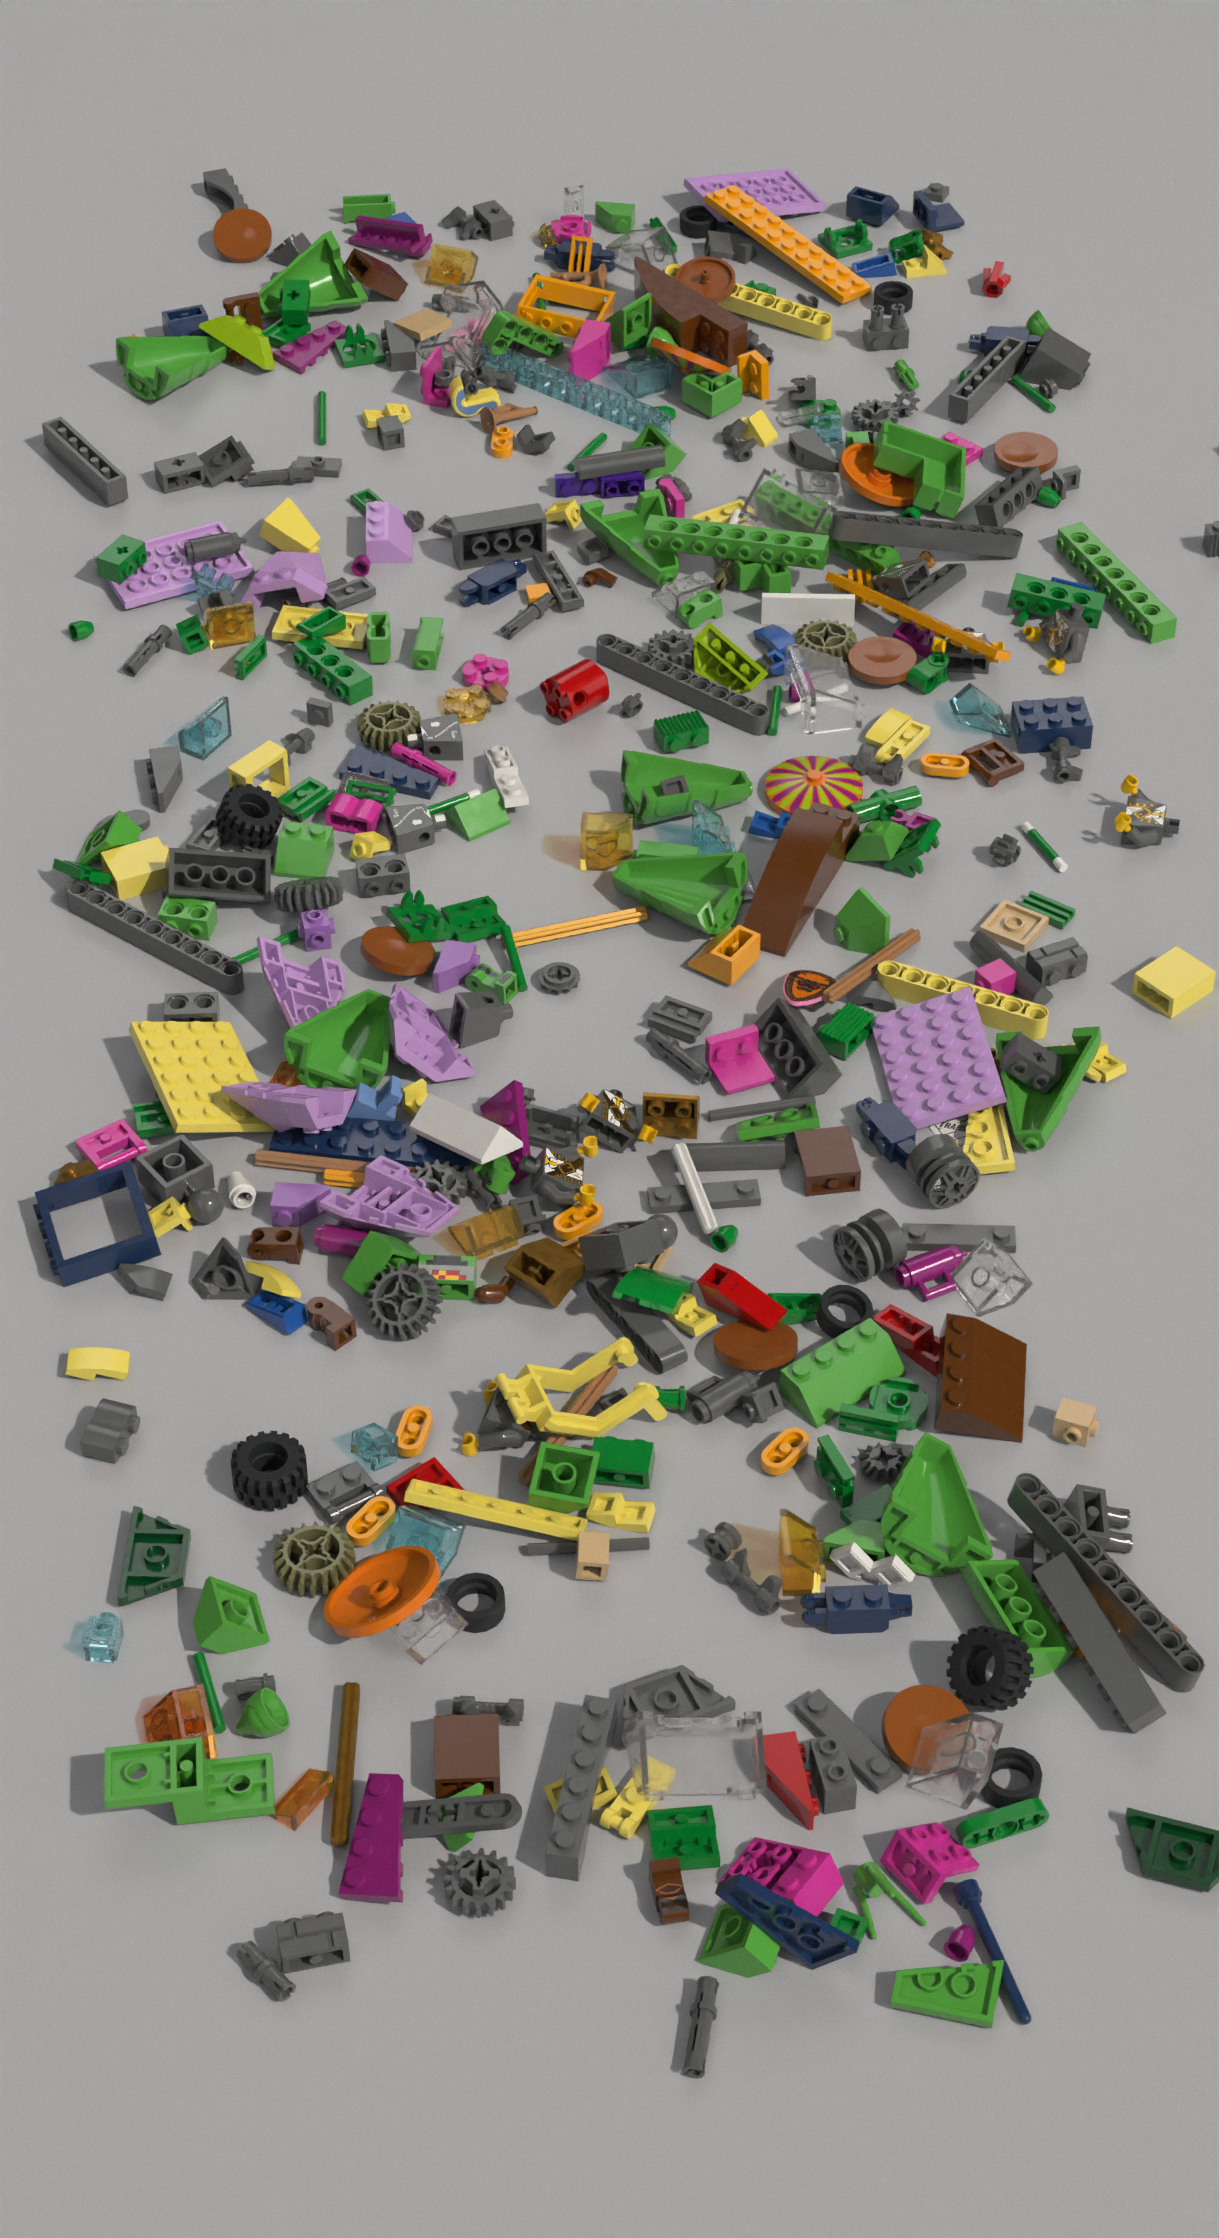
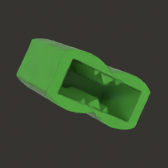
M370 612L367 616L368 659L371 663L380 664L388 662L391 658V626L388 612Z

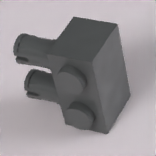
M896 304L891 306V318H883V306L877 305V310L875 305L871 307V319L863 320L862 339L867 351L908 348L909 328L904 317L905 306L903 304H898V308H896Z
M1077 1484L1064 1503V1507L1103 1550L1110 1549L1130 1553L1133 1547L1132 1534L1109 1530V1525L1126 1529L1130 1523V1510L1107 1506L1105 1489Z

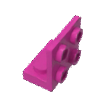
M436 346L434 351L429 354L426 362L420 367V376L422 377L421 395H423V404L447 409L451 404L449 388H439L434 384L433 380L435 373L442 370L441 347Z
M755 1024L705 1038V1062L725 1094H732L775 1080V1075L758 1051L759 1030Z
M937 1822L897 1830L879 1860L923 1905L932 1902L946 1877L976 1871L980 1865L972 1857L971 1852L964 1846H961L950 1835L949 1830L945 1826Z

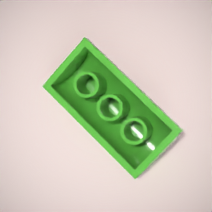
M1018 1559L967 1561L962 1572V1578L992 1628L1011 1632V1634L1019 1636L1021 1642H1025L1028 1645L1027 1653L1032 1654L1033 1657L1030 1666L1034 1667V1674H1030V1678L1041 1677L1060 1668L1071 1657L1074 1649Z

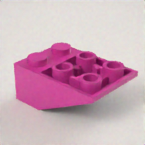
M586 319L583 326L579 328L578 337L574 338L572 349L568 350L567 362H570L567 379L571 383V390L576 389L606 370L611 360L610 322Z
M757 1837L748 1844L747 1848L719 1880L720 1882L741 1873L816 1917L844 1884L830 1853Z

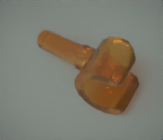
M235 350L229 353L230 363L236 361V364L239 366L243 364L244 356Z
M925 550L919 555L918 559L925 558L928 568H932L936 564L929 551Z

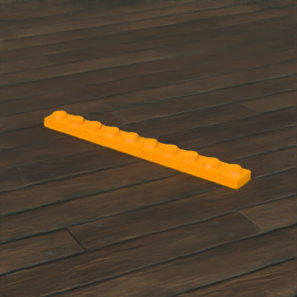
M828 572L825 581L833 584V589L843 593L847 590L849 594H855V599L857 600L866 599L865 604L875 608L881 606L883 607L881 611L893 616L896 613L901 621L910 624L912 621L915 622V627L921 630L928 631L931 629L933 630L932 635L941 639L948 637L950 638L949 643L958 647L965 645L970 653L976 655L982 653L987 661L997 664L999 660L1008 662L1010 659V652L843 575Z

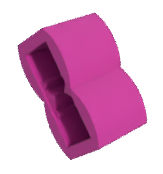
M336 794L325 812L326 826H333V830L350 831L353 834L376 831L383 819L382 805L370 799L359 800L349 794Z

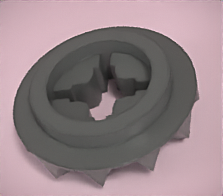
M555 962L544 966L540 970L538 981L541 984V988L548 989L549 993L558 991L560 994L561 991L570 992L572 988L578 987L580 973L571 964ZM558 975H560L562 981H557Z
M878 1442L876 1447L867 1446L866 1451L861 1453L860 1469L866 1477L873 1481L881 1483L893 1482L899 1476L900 1469L907 1456L903 1455L902 1448L895 1449L891 1443L888 1446H882ZM880 1457H883L886 1461H888L887 1468H885V1465L881 1461H879Z

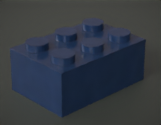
M1072 696L1069 698H1047L1012 702L1010 726L1019 754L1051 752L1050 743H1053L1058 737L1067 738L1071 746H1077L1080 750L1091 749L1093 723L1083 697Z

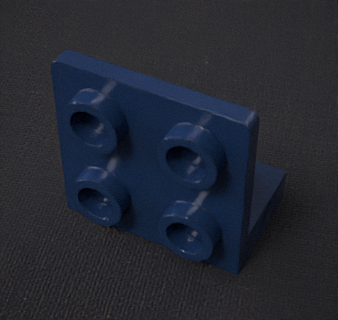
M921 190L914 191L912 213L924 228L938 232L943 229H955L958 226H964L965 221L950 203L933 205Z

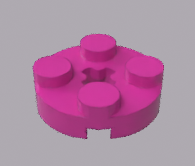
M578 215L561 216L560 221L556 222V219L552 221L551 234L558 244H561L563 240L571 239L572 235L590 237L591 222L589 220L588 223L583 221V217Z
M476 654L473 656V660L468 661L463 666L462 680L465 681V686L468 689L481 693L489 692L487 686L488 684L492 685L494 681L505 687L509 681L508 662L503 659L487 657L484 654Z

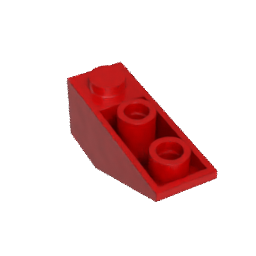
M715 1262L697 1281L707 1305L769 1332L787 1313L783 1306L736 1271Z
M796 1731L757 1736V1759L763 1783L808 1830H813L814 1816H819L817 1797H811L809 1790L813 1788L810 1769L805 1770L803 1763H806L804 1744H798Z

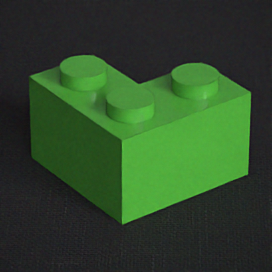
M696 371L682 378L681 401L713 418L742 402L743 379L728 371L713 379Z
M733 559V579L740 591L762 587L765 593H791L792 573L788 566Z
M370 1230L363 1239L355 1257L349 1262L342 1279L363 1297L372 1298L367 1290L375 1289L376 1286L372 1280L380 1281L382 1279L380 1271L389 1274L390 1265H394L399 1270L401 1263L407 1264L408 1267L411 1264L418 1266L419 1254H422L404 1239Z

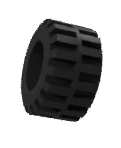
M237 784L236 787L232 786L229 788V791H226L215 816V825L218 826L219 834H223V838L226 841L232 842L231 845L235 847L236 845L240 846L241 849H245V846L263 849L266 845L269 846L276 835L283 818V812H281L283 808L281 804H278L279 800L275 796H271L270 791H265L258 785L254 787L252 784H246V786Z
M262 1431L258 1432L257 1436L251 1434L246 1437L245 1442L240 1441L237 1444V1449H234L232 1452L231 1471L234 1492L237 1493V1498L240 1501H244L246 1506H255V1510L262 1511L263 1508L268 1509V1511H275V1508L278 1507L282 1510L287 1508V1504L296 1503L298 1497L304 1495L305 1486L308 1485L306 1454L304 1447L299 1445V1440L295 1437L289 1438V1434L284 1432L277 1434V1431H271L270 1433ZM266 1470H275V1471H271V1472H263V1471H266Z
M978 1626V1629L974 1627L968 1629L967 1634L962 1633L958 1637V1644L953 1643L951 1647L953 1651L952 1656L947 1658L950 1668L946 1669L947 1677H951L949 1686L951 1689L956 1690L955 1696L958 1699H962L968 1705L994 1711L1007 1710L1008 1706L1014 1707L1017 1705V1698L1023 1699L1027 1693L1024 1690L1026 1687L1030 1688L1032 1681L1029 1680L1030 1674H1034V1667L1030 1666L1033 1657L1032 1654L1027 1653L1029 1647L1025 1642H1021L1019 1636L992 1627ZM994 1656V1672L991 1678L986 1681V1665L989 1659Z

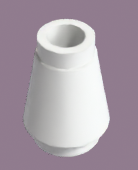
M235 1171L230 1173L227 1181L231 1204L241 1209L250 1207L255 1201V1188L241 1172Z

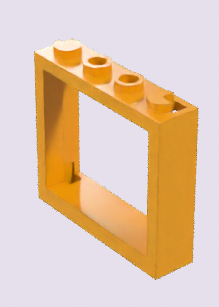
M536 274L517 306L516 316L543 327L554 334L577 338L578 330L583 326L586 319L534 308L533 305L537 298L598 311L600 314L596 321L605 322L613 312L616 292ZM538 282H543V287H539Z

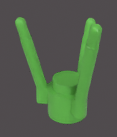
M866 1862L855 1870L853 1878L857 1885L853 1887V1891L858 1897L863 1916L869 1918L867 1929L871 1939H875L877 1935L866 1895L874 1898L885 1892L890 1898H895L921 1926L926 1925L925 1919L895 1889L874 1862Z

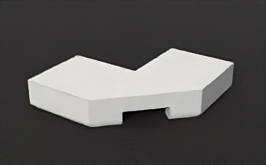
M855 1542L833 1549L829 1556L849 1578L859 1581L862 1578L878 1582V1585L887 1584L888 1590L911 1583L915 1576V1573L896 1554L874 1562Z

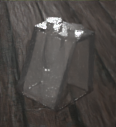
M665 227L631 230L605 247L606 250L613 251L615 254V259L610 260V262L615 264V268L634 275V258L637 256L665 272V268L668 265L678 264Z
M972 1712L924 1727L920 1734L905 1787L966 1810L988 1782L1003 1723Z

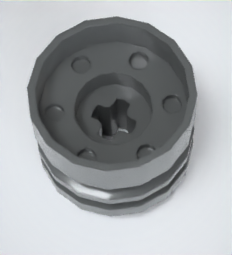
M936 1134L926 1138L911 1151L906 1161V1171L911 1179L921 1188L931 1204L938 1208H949L959 1204L968 1198L979 1182L980 1172L977 1166L970 1160L968 1155L964 1154L955 1139L947 1134Z
M880 1208L859 1217L857 1221L849 1222L846 1226L836 1229L833 1234V1247L839 1263L845 1272L858 1282L870 1280L873 1276L879 1275L882 1270L894 1267L907 1257V1244L900 1226L887 1211Z

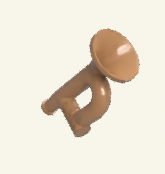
M600 264L592 272H551L550 277L568 282L570 280H582L573 283L589 286L591 281H594L601 289H604L607 284V268L605 264Z
M510 403L495 407L492 410L489 407H484L480 414L481 424L487 433H492L498 423L533 414L537 415L538 408L537 406L522 408Z

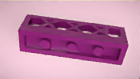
M361 215L355 218L357 233L348 238V242L351 245L413 254L426 244L423 224Z

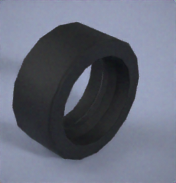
M690 206L681 211L680 231L684 235L692 238H706L708 230L717 231L718 220L704 206Z
M887 281L875 287L873 305L876 306V310L877 305H881L884 307L883 313L891 315V306L893 304H896V308H898V304H903L905 306L904 313L912 308L913 290L906 283Z
M836 1285L830 1287L823 1293L816 1311L817 1323L824 1333L832 1338H836L868 1318H872V1302L864 1292L853 1286ZM834 1303L849 1305L857 1311L860 1320L856 1322L841 1321L832 1315L828 1307Z
M476 1572L460 1576L451 1583L446 1594L448 1618L454 1626L462 1631L471 1633L486 1632L496 1627L504 1617L506 1610L504 1588L496 1578L488 1574ZM469 1594H484L494 1600V1604L484 1611L471 1612L458 1606L460 1599Z
M1014 1747L999 1748L989 1753L983 1760L979 1780L981 1794L989 1804L997 1809L1027 1799L1038 1798L1043 1775L1041 1766L1035 1757L1025 1750ZM1010 1768L1025 1774L1029 1778L1030 1783L1021 1790H1008L995 1784L991 1777L996 1771Z

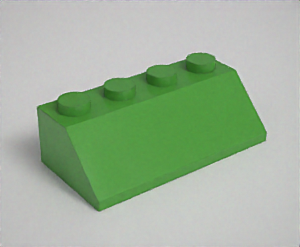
M868 1318L781 1369L779 1394L817 1429L839 1416L841 1403L853 1406L869 1398L870 1392L875 1385L878 1384L879 1387L885 1384L886 1379L904 1377L906 1369L889 1334L871 1318Z

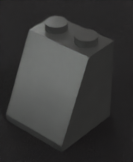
M1047 328L1029 355L1019 377L1027 383L1040 385L1043 379L1052 378L1058 388L1072 390L1075 384L1080 385L1084 379L1085 373L1091 364L1088 362L1091 353L1052 329Z

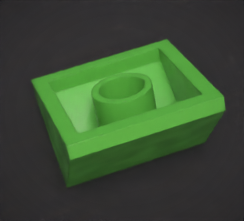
M496 788L442 812L445 815L446 821L469 842L510 824V818Z

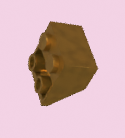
M643 1092V1124L658 1131L656 1136L697 1139L700 1117L699 1096Z
M549 1237L521 1245L503 1267L517 1285L554 1308H557L586 1271L583 1258Z

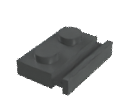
M665 995L653 1011L652 1017L649 1016L648 1027L658 1028L662 1032L695 1043L697 1036H700L711 1022L712 1012Z

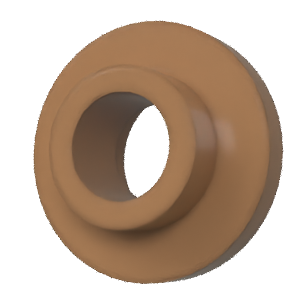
M494 681L492 685L488 684L487 689L489 692L487 694L492 700L497 703L507 700L506 696L509 692L500 683Z

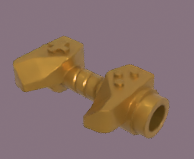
M926 228L921 230L924 244L941 260L951 258L954 252L942 245L943 235Z

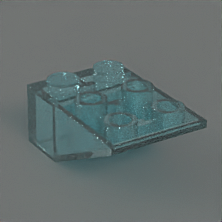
M638 355L603 366V370L634 399L643 398L646 395L671 388L672 365L661 355Z

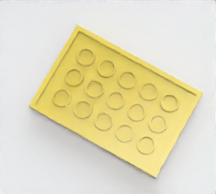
M142 1021L130 1023L129 1032L175 1133L274 1132V1128L221 1092V1086L247 1081L259 1082L230 1022Z

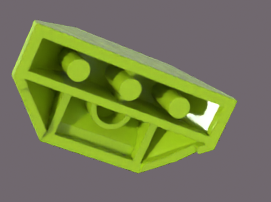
M237 314L234 316L224 315L199 324V328L256 365L266 370H274L275 364L268 337L262 334L263 330L259 327L246 324L245 318Z
M710 622L693 639V646L695 647L694 672L740 694L752 691L768 675L767 671Z

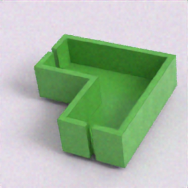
M886 420L883 421L874 441L873 466L881 470L897 473L901 477L914 479L913 505L923 510L931 511L934 509L940 516L954 519L964 500L966 448Z

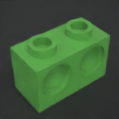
M167 895L158 912V920L194 939L209 941L218 922L216 902Z

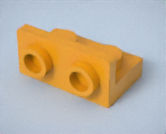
M756 350L737 356V377L743 379L742 393L751 391L761 400L768 399L769 362Z

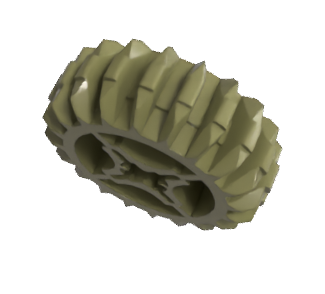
M819 619L818 622L810 621V624H803V627L798 629L795 636V651H798V656L804 655L803 659L806 663L812 665L813 668L821 667L822 670L824 668L832 670L835 666L841 668L842 664H848L849 651L857 643L856 633L852 631V628L847 627L846 623L839 624L838 620L835 622L829 619L827 621Z
M388 700L386 703L379 701L378 705L370 704V708H364L363 713L359 714L357 730L360 740L365 743L366 747L371 746L372 750L380 749L381 753L384 751L391 752V748L396 742L408 747L407 736L420 733L421 716L414 706H408V703L400 704L398 700L396 702Z
M314 1521L312 1526H306L302 1523L301 1529L291 1527L290 1534H282L281 1542H276L273 1555L274 1572L277 1578H279L281 1585L287 1586L290 1593L298 1590L301 1597L307 1592L313 1598L319 1592L327 1596L328 1590L338 1587L340 1580L348 1579V1572L354 1570L356 1563L354 1545L352 1541H349L347 1532L341 1533L338 1526L330 1529L328 1522L323 1526H318L316 1521ZM332 1553L337 1556L335 1560L330 1556ZM293 1559L298 1560L297 1565H294L292 1563Z

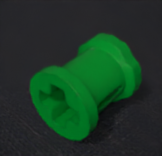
M655 1386L659 1393L657 1400L665 1409H679L680 1412H685L684 1386H680L679 1389H661L660 1386Z

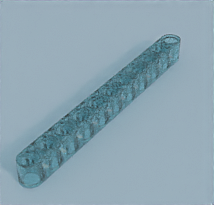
M485 345L482 346V365L489 366L496 372L502 370L513 372L515 376L514 382L638 433H641L650 422L671 437V415L665 411L510 348H507L503 354L497 356Z

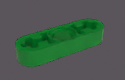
M1031 1798L967 1818L956 1827L955 1832L962 1846L971 1849L1038 1828L1048 1820L1049 1813L1040 1798Z

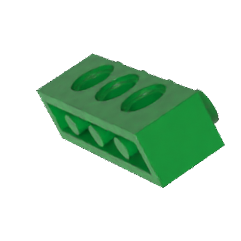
M1016 573L1007 607L1051 617L1055 610L1069 609L1071 603L1076 602L1084 606L1082 618L1089 627L1098 629L1106 594Z
M307 636L293 643V660L295 664L304 669L311 677L318 680L325 688H328L348 705L351 706L373 695L372 676L321 636L316 638Z

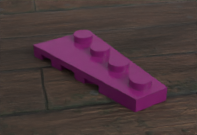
M336 320L331 321L327 325L315 329L313 332L273 351V359L302 375L305 372V367L313 366L316 363V358L319 356L324 357L330 347L335 348L334 340L345 338L347 326Z
M513 1080L479 1107L483 1118L502 1126L523 1142L522 1148L506 1154L516 1173L509 1183L516 1185L530 1175V1173L519 1169L522 1157L525 1154L531 1156L523 1083Z
M369 1773L338 1891L339 1896L343 1900L403 1903V1891L401 1890V1877H403V1863L401 1862V1847L403 1846V1833L401 1832L403 1779L399 1774Z

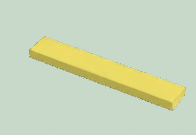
M411 1479L404 1498L405 1502L573 1541H578L579 1531L586 1530L588 1521L586 1518L417 1479Z

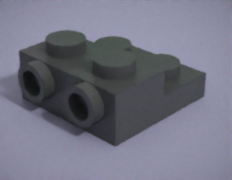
M232 435L198 456L204 464L205 475L212 486L223 482L230 476L237 481L245 477L247 472L254 470L251 466L255 463L242 442H236Z

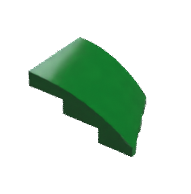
M636 1266L635 1269L629 1271L614 1289L612 1297L678 1315L684 1294L692 1292L694 1282L645 1266Z

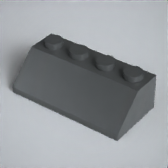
M169 848L165 861V885L168 896L270 903L271 855Z
M778 997L754 1023L759 1030L758 1051L775 1075L774 1083L784 1099L825 1094L842 1076V1073L799 1008L790 1005Z

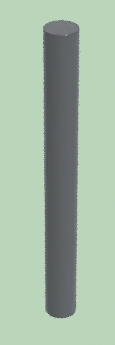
M814 1095L709 1110L708 1116L710 1121L782 1111L792 1107L794 1109L806 1107V1103L815 1101L816 1104Z
M649 1537L609 1539V1551L650 1549ZM577 1541L527 1543L528 1556L576 1553Z

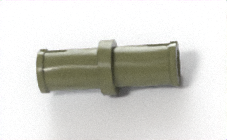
M725 559L723 565L716 570L714 580L710 584L711 591L716 587L714 593H722L725 586L731 582L733 578V565L731 566L730 564L733 559Z

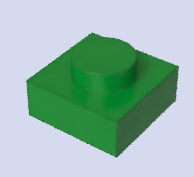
M837 1908L830 1925L860 1941V1946L868 1928L869 1918Z

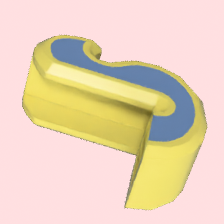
M460 376L454 378L449 385L448 391L451 404L455 412L462 417L475 416L484 407H489L492 410L495 407L501 406L499 395L492 387L478 390L475 395L473 393L468 395L464 393Z

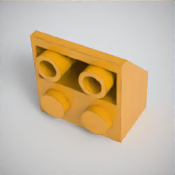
M741 925L734 926L717 934L688 962V966L728 985H733L760 958L761 934Z

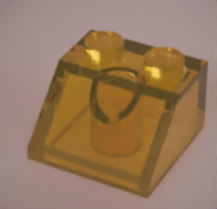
M434 243L424 283L463 291L474 277L479 257L472 250Z
M252 601L208 608L203 614L204 629L211 650L250 643L256 637Z
M582 813L580 830L581 870L607 871L620 864L623 860L632 857L633 814Z
M515 1205L495 1208L448 1227L450 1234L465 1255L477 1256L478 1260L493 1255L492 1249L502 1246L503 1250L517 1246L519 1245L518 1239L526 1236Z
M780 1509L778 1551L783 1596H803L809 1593H820V1583H826L825 1564L819 1563V1559H823V1540H817L816 1528L789 1510Z

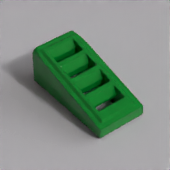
M328 606L298 623L296 629L311 638L340 632L346 629V615Z
M768 1293L769 1297L787 1310V1313L779 1322L793 1325L816 1320V1311L821 1300L820 1293Z

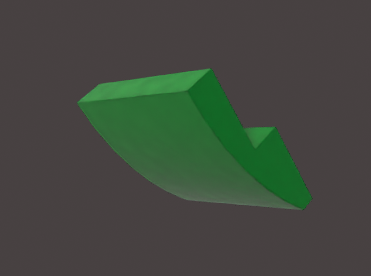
M489 896L441 907L443 918L455 931L454 938L459 942L467 943L501 934L500 928L506 925V922L497 912V904Z
M712 1805L647 1810L653 1861L678 1856L681 1870L720 1867V1853Z

